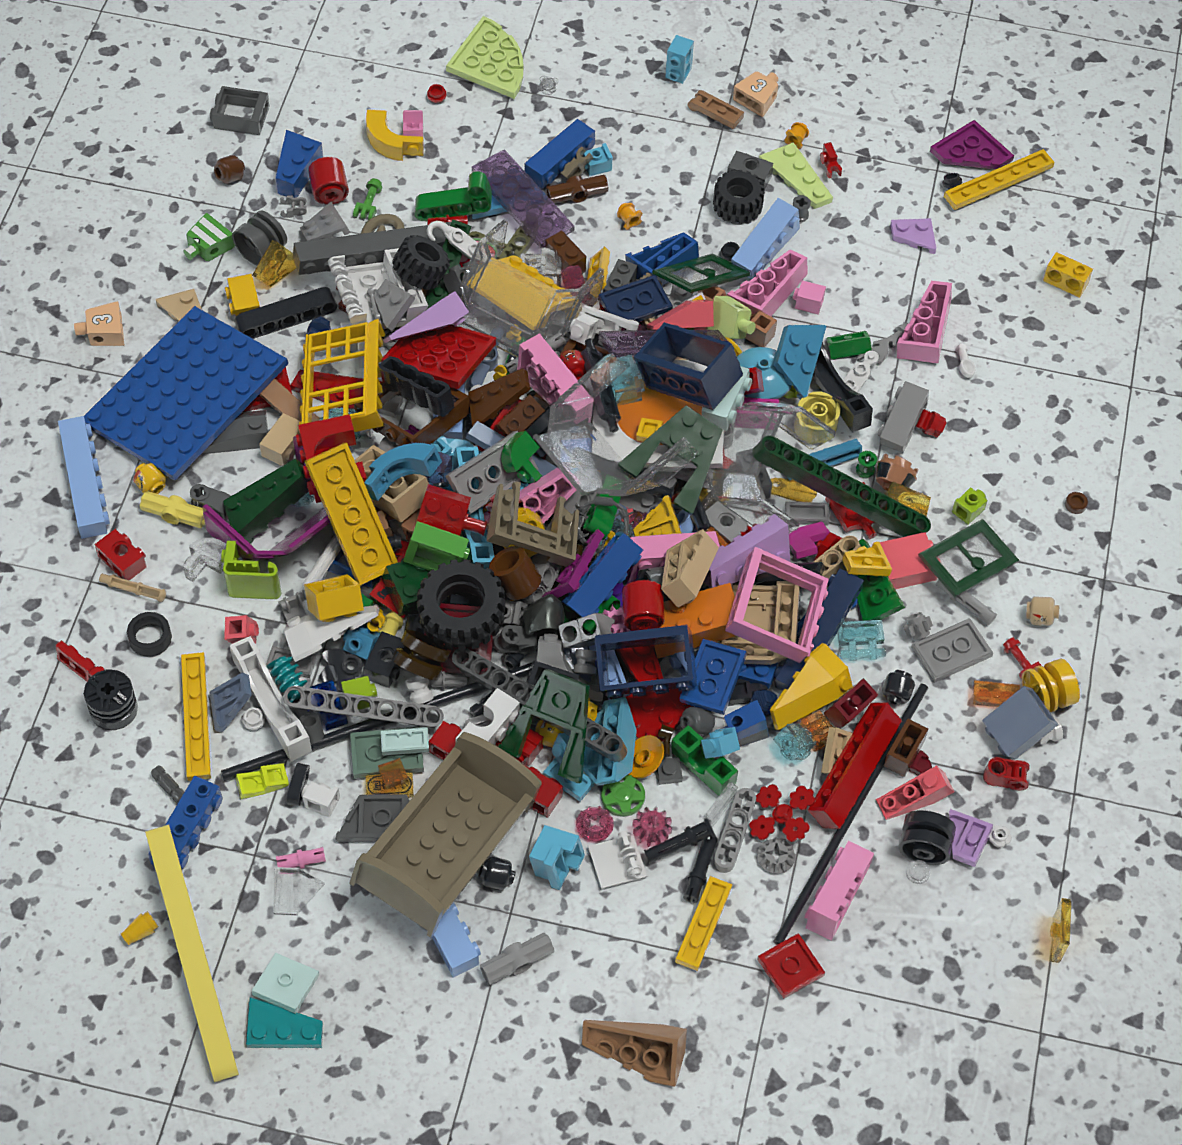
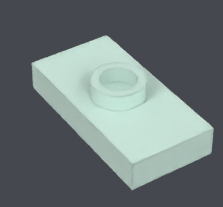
M427 727L381 731L382 755L429 752Z

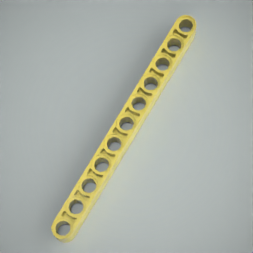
M165 825L145 831L214 1083L239 1075L170 827Z

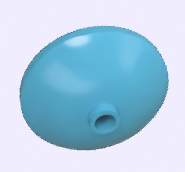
M756 347L748 349L737 356L741 367H757L762 371L764 392L744 395L745 397L778 399L791 389L792 385H788L783 375L773 366L777 350L767 347Z

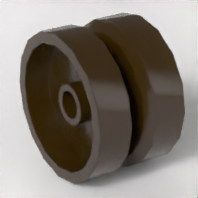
M406 629L401 638L404 647L396 649L392 658L393 662L413 674L437 681L443 670L438 662H446L452 650L446 649L443 643L439 646L434 643L433 638H429L423 633Z

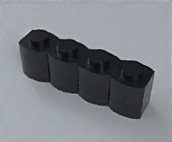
M389 356L378 365L383 385L389 391L398 392L401 397L413 400L416 405L422 408H429L437 416L444 417L455 408L451 389L447 383L434 380L430 374L419 372L416 367L404 364L402 360L396 357Z

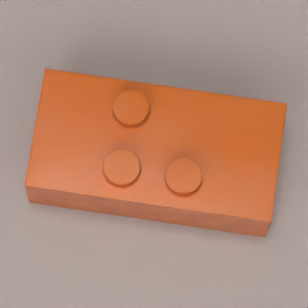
M731 583L699 591L697 597L691 603H685L680 607H677L672 600L665 601V622L660 628L688 625L692 631L693 648L700 647L703 639L717 642L735 637L736 635L725 631L735 598ZM676 642L654 645L657 658L685 651V643Z

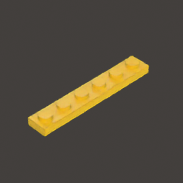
M1042 149L944 192L943 197L956 210L1054 167L1055 162Z
M204 652L182 654L187 780L191 781L194 776L202 779H211Z

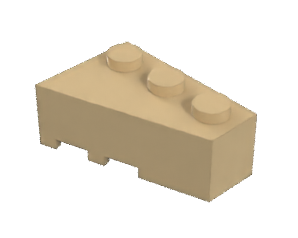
M703 529L666 551L661 589L677 607L685 603L689 604L697 597L719 549Z

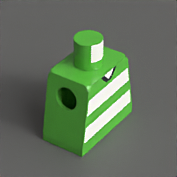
M206 213L187 232L188 247L183 252L189 260L199 255L205 261H211L235 247L232 232Z

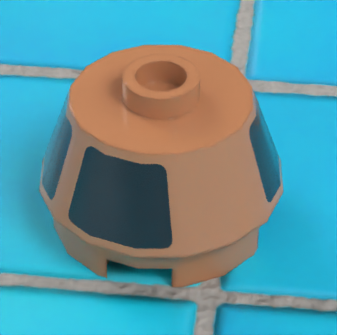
M883 454L881 460L877 462L876 482L888 492L905 493L917 480L918 469L915 468L913 470L911 468L912 463L904 458L895 456L894 459L888 458L887 454Z

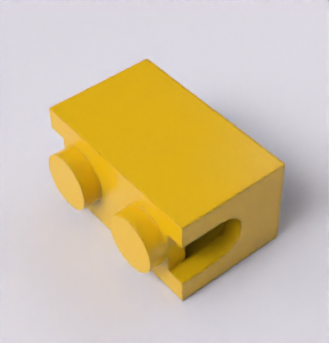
M252 273L227 278L229 287H225L227 300H232V303H229L231 316L235 315L236 317L243 312L260 307Z

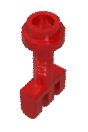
M1012 637L1003 644L1006 654L1011 652L1024 669L1019 673V677L1022 679L1025 670L1042 665L1039 661L1031 665L1019 649L1021 642Z

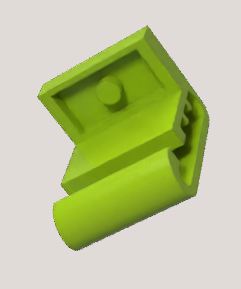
M227 541L226 549H222L221 561L224 563L223 572L228 595L232 598H280L282 592L277 566L272 562H268L269 573H260L258 561L240 560L236 541Z

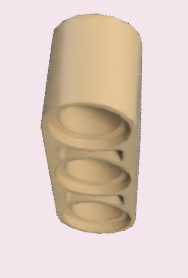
M851 535L845 536L814 562L824 563L822 576L829 579L832 574L836 575L839 569L847 572L842 561L844 553L848 552L851 548L857 550L861 545L856 537Z

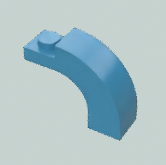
M425 443L402 445L387 451L372 462L369 466L372 473L364 484L370 498L378 501L389 486L403 476L420 474L431 477L442 463V460L435 445Z

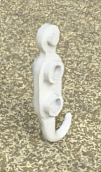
M434 221L428 225L427 235L430 240L435 241L432 231L434 228H438L443 231L449 243L467 258L479 260V262L483 261L485 266L489 262L495 261L492 256L485 255L480 244L461 229L448 226L442 221Z
M867 351L864 355V361L855 364L843 379L846 385L853 391L858 393L871 373L870 366L878 363V353Z

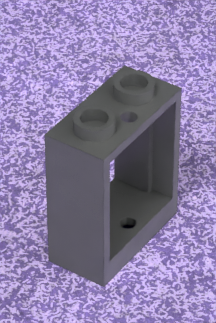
M222 86L220 93L216 94L215 107L211 108L210 120H213L214 128L260 135L270 107L268 93ZM227 104L255 108L251 118L224 115Z

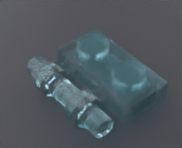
M882 620L843 622L837 632L839 646L848 645V650H840V659L857 661V658L877 660V657H886V649L877 648L876 645L884 644L885 640ZM856 645H868V649H857Z

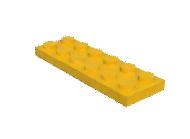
M343 443L304 461L356 582L362 585L383 575L386 566L398 563L348 444Z

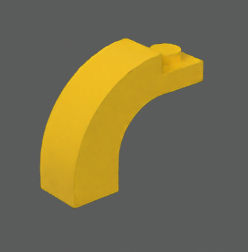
M367 110L366 126L368 140L378 153L398 161H403L404 155H424L423 137L397 135L387 128V111Z

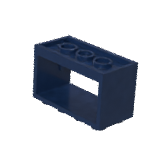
M665 322L634 356L646 388L710 410H714L743 376L740 362L737 359L732 343ZM677 357L707 366L704 372H700L672 362Z
M688 625L595 635L600 691L605 696L610 697L611 700L621 698L624 694H632L633 697L646 696V692L655 691V694L669 693V689H678L679 692L691 691L692 687L697 686L692 631ZM676 642L685 643L684 659L687 662L688 676L610 685L606 651Z

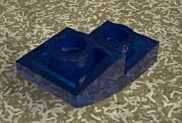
M333 680L311 686L314 689L337 692ZM314 694L313 697L316 705L320 707L324 699L320 694ZM337 697L334 701L335 708L344 710L340 697ZM319 712L326 731L348 724L346 715Z

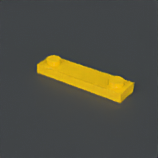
M712 876L709 877L675 963L696 971L699 970L733 884Z

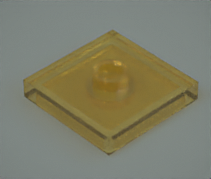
M1062 898L1053 916L1050 928V937H1052L1051 962H1061L1070 944L1071 899Z

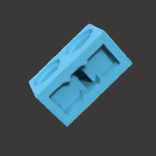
M678 35L675 36L667 50L665 78L684 83L692 69L693 40Z

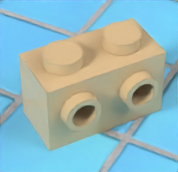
M283 413L261 441V456L281 466L285 465L288 460H292L295 455L293 437L295 434H300L298 428L299 420Z

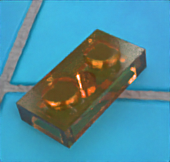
M974 680L972 705L999 707L1020 690V685Z

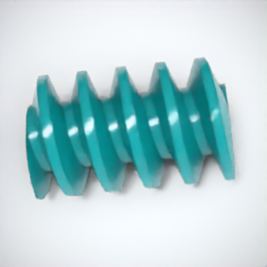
M292 656L277 658L266 666L267 669H272L270 675L271 677H276L274 680L275 684L281 685L279 687L281 693H284L291 686L303 687L308 682L307 680H299L303 672L295 673L299 665L290 664L294 660ZM292 690L288 693L287 698L293 703L300 699V694Z

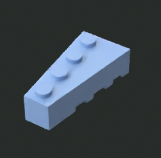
M777 198L732 257V263L749 271L750 276L748 278L751 280L756 277V273L761 269L764 270V267L800 229L798 209Z

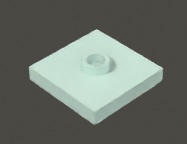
M275 953L252 989V995L296 1014L319 977V971Z

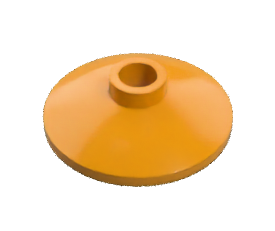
M648 735L640 737L635 741L632 772L628 775L640 779L651 775L657 770L664 757V746L657 737Z

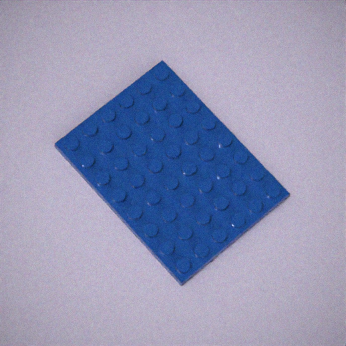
M194 306L84 415L86 424L90 423L91 429L146 464H154L164 475L175 481L273 381L289 362L286 357Z

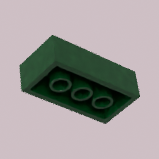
M404 561L386 566L382 580L399 616L418 611L417 592L421 588L420 583L423 578L428 579L427 573L430 570ZM460 592V593H455V594H457V595H468L469 593Z

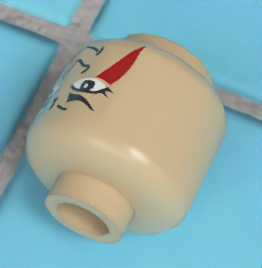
M1033 597L1031 602H1027L1026 618L1030 619L1033 625L1050 626L1054 623V618L1059 619V605H1055V600L1052 597Z

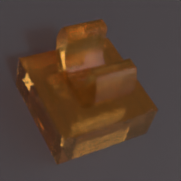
M400 758L378 765V770L386 789L408 782V777Z

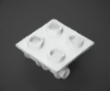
M621 831L618 833L617 839L588 846L601 889L647 877L633 834L630 835L627 834V831Z

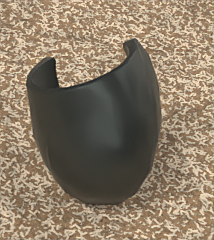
M553 594L546 595L523 609L525 629L528 635H533V633L541 630L542 636L544 634L558 635V638L561 636L559 625L564 624L565 613L561 601Z

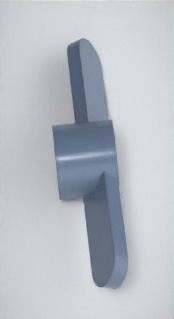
M502 325L496 326L490 335L496 337V345L486 357L493 359L483 360L473 371L469 380L471 387L482 385L487 373L493 371L498 366L497 349L505 333V328Z

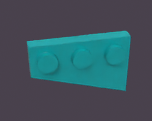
M250 997L247 1048H322L323 1021L300 1013L295 1014L281 1007Z

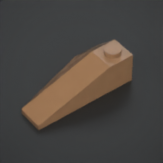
M584 1020L582 1045L607 1059L612 1058L624 1064L623 1067L628 1070L633 1069L650 1082L675 1087L685 1055L687 1029L664 1024Z

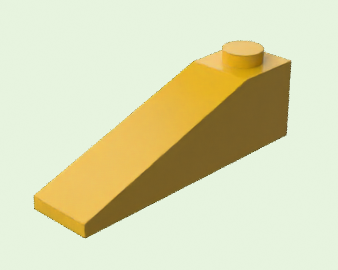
M820 644L810 653L809 657L805 658V666L800 672L796 671L793 676L794 681L789 689H784L771 707L770 713L776 730H780L839 699L853 687L848 667L826 644Z

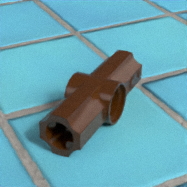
M604 174L585 179L581 176H573L566 183L547 186L546 193L549 204L567 200L580 203L585 201L590 195L608 192L609 187L606 175Z

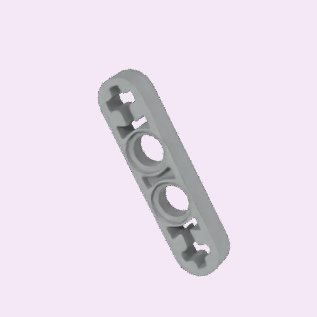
M742 788L735 794L714 857V867L719 872H730L735 866L756 802V795L749 788ZM744 796H747L749 798L744 810L741 808L742 799ZM740 815L745 819V822L737 825L732 821V818ZM733 835L738 839V843L729 845L726 843L725 838ZM725 851L729 852L728 862L724 865L721 864V860L724 858Z

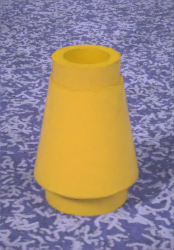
M147 911L144 914L140 913L120 934L126 943L130 945L155 933L154 930L159 926Z

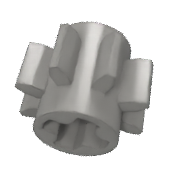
M918 612L906 618L907 622L903 627L907 636L911 635L915 640H919L930 634V627L933 626L930 616L925 617L922 612Z

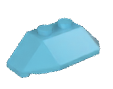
M625 697L604 701L601 706L602 709L595 719L596 723L621 737L627 747L626 757L619 762L611 761L591 749L583 766V771L597 786L618 782L632 772L637 729ZM600 733L594 734L591 737V740L598 739L600 737ZM613 745L610 748V751H616L620 745Z

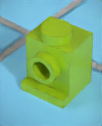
M970 487L960 498L955 500L952 513L969 525L985 510L988 501L983 491L979 489L975 491Z

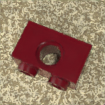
M863 678L824 712V715L835 727L841 729L879 695Z

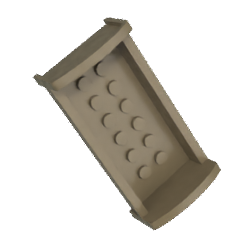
M463 732L458 737L452 751L367 853H362L356 860L349 884L354 886L357 883L428 931L427 936L431 938L446 911L523 812L528 813L532 808L542 782L527 767L507 752L478 736Z

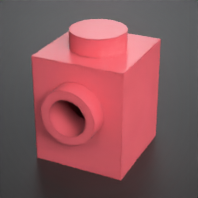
M247 615L225 617V640L233 644L251 636L256 644L259 627L255 620Z

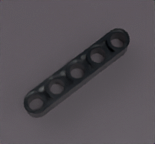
M321 287L243 312L235 317L234 322L238 331L255 339L320 316L329 315L336 311L338 305L330 288Z

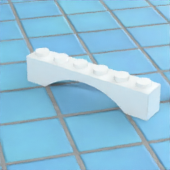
M251 636L231 644L230 649L235 665L240 673L243 672L249 675L251 693L290 761L311 753L312 749L307 732L300 720L284 703L283 697L277 689Z

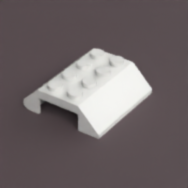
M399 248L384 250V259L381 263L346 267L344 265L345 255L334 256L328 260L332 275L335 276V283L343 304L346 305L349 320L353 325L369 323L375 320L371 299L367 294V290L373 288L376 293L385 279L415 297V300L395 327L404 326L428 308L422 289L411 286L402 280L393 268L392 260ZM380 314L381 326L383 329H387Z

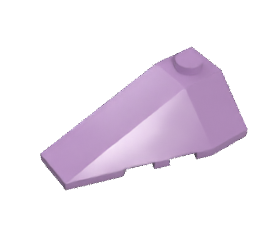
M454 291L386 337L383 341L386 344L446 328L451 324L456 327L465 321L463 316L469 313V311Z

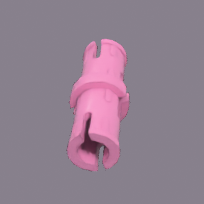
M323 847L307 851L300 849L297 850V853L276 856L278 871L296 867L303 869L305 865L326 862Z

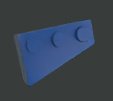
M286 130L276 174L278 194L286 197L293 196V198L299 196L309 181V166L315 160L323 158L322 142Z
M683 232L660 241L661 244L652 248L646 246L643 247V251L632 255L631 252L625 254V259L627 262L637 265V280H640L646 273H650L653 276L652 271L655 269L698 258V241ZM687 268L671 273L677 276ZM656 276L663 284L662 286L668 283V281Z

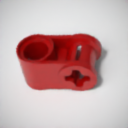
M994 757L988 762L983 773V779L991 786L1005 787L1018 791L1026 790L1029 786L1027 772L1030 769V765L1022 760ZM992 770H997L1000 774L994 773Z

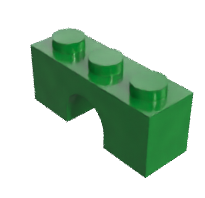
M688 725L672 739V754L676 758L679 757L680 761L721 797L736 784L738 770L723 756H720L718 759L714 757L705 758L701 742L703 738Z

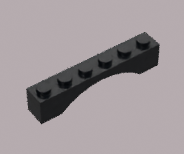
M822 342L812 378L823 392L831 395L836 404L837 402L839 403L840 416L852 433L871 426L873 408L863 394L853 391L842 380L830 361Z

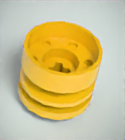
M1060 658L1046 663L1044 667L1036 666L1023 672L1022 685L1033 688L1049 712L1057 710L1058 707L1065 708L1079 702L1080 689L1078 680L1070 664L1065 659Z

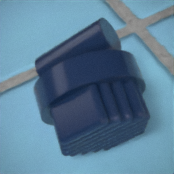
M321 316L313 319L308 325L307 334L331 330L330 321Z
M756 690L752 695L753 697H751L750 703L758 700L764 716H771L770 709L778 699L777 695L769 690Z

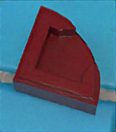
M920 750L909 771L919 776L931 769L932 764L928 755Z

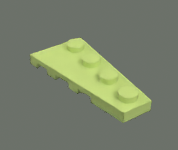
M794 142L759 155L760 159L774 163L772 173L778 174L783 178L784 183L788 187H793L797 190L798 195L808 197L814 209L832 203L833 196Z

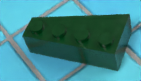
M295 458L223 500L230 526L251 544L254 541L253 537L259 532L263 533L269 528L267 525L274 518L277 517L279 519L291 503L294 505L309 492L307 482L311 480L310 478H305L303 469L305 465Z

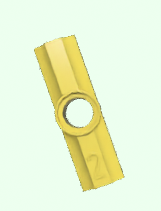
M147 491L141 497V510L159 515L170 524L181 522L197 528L205 526L203 509L188 504L179 496L171 495L168 498Z

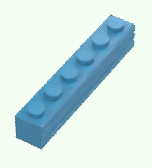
M856 438L808 455L829 466H833L857 458L862 452V445Z

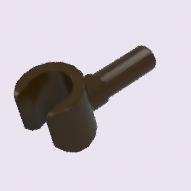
M662 724L657 737L664 739V756L669 757L673 728Z

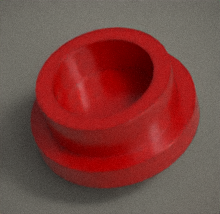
M440 84L431 85L427 91V98L432 102H442L447 96L446 90Z

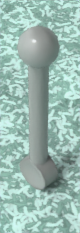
M369 288L367 294L371 299L374 319H379L380 321V313H378L374 299L375 290Z

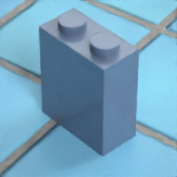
M1023 686L982 720L986 725L985 730L987 734L998 742L999 751L1005 757L1008 756L1016 759L1059 725L1034 689Z

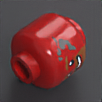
M577 350L563 352L559 358L578 381L583 379L587 373L581 352Z

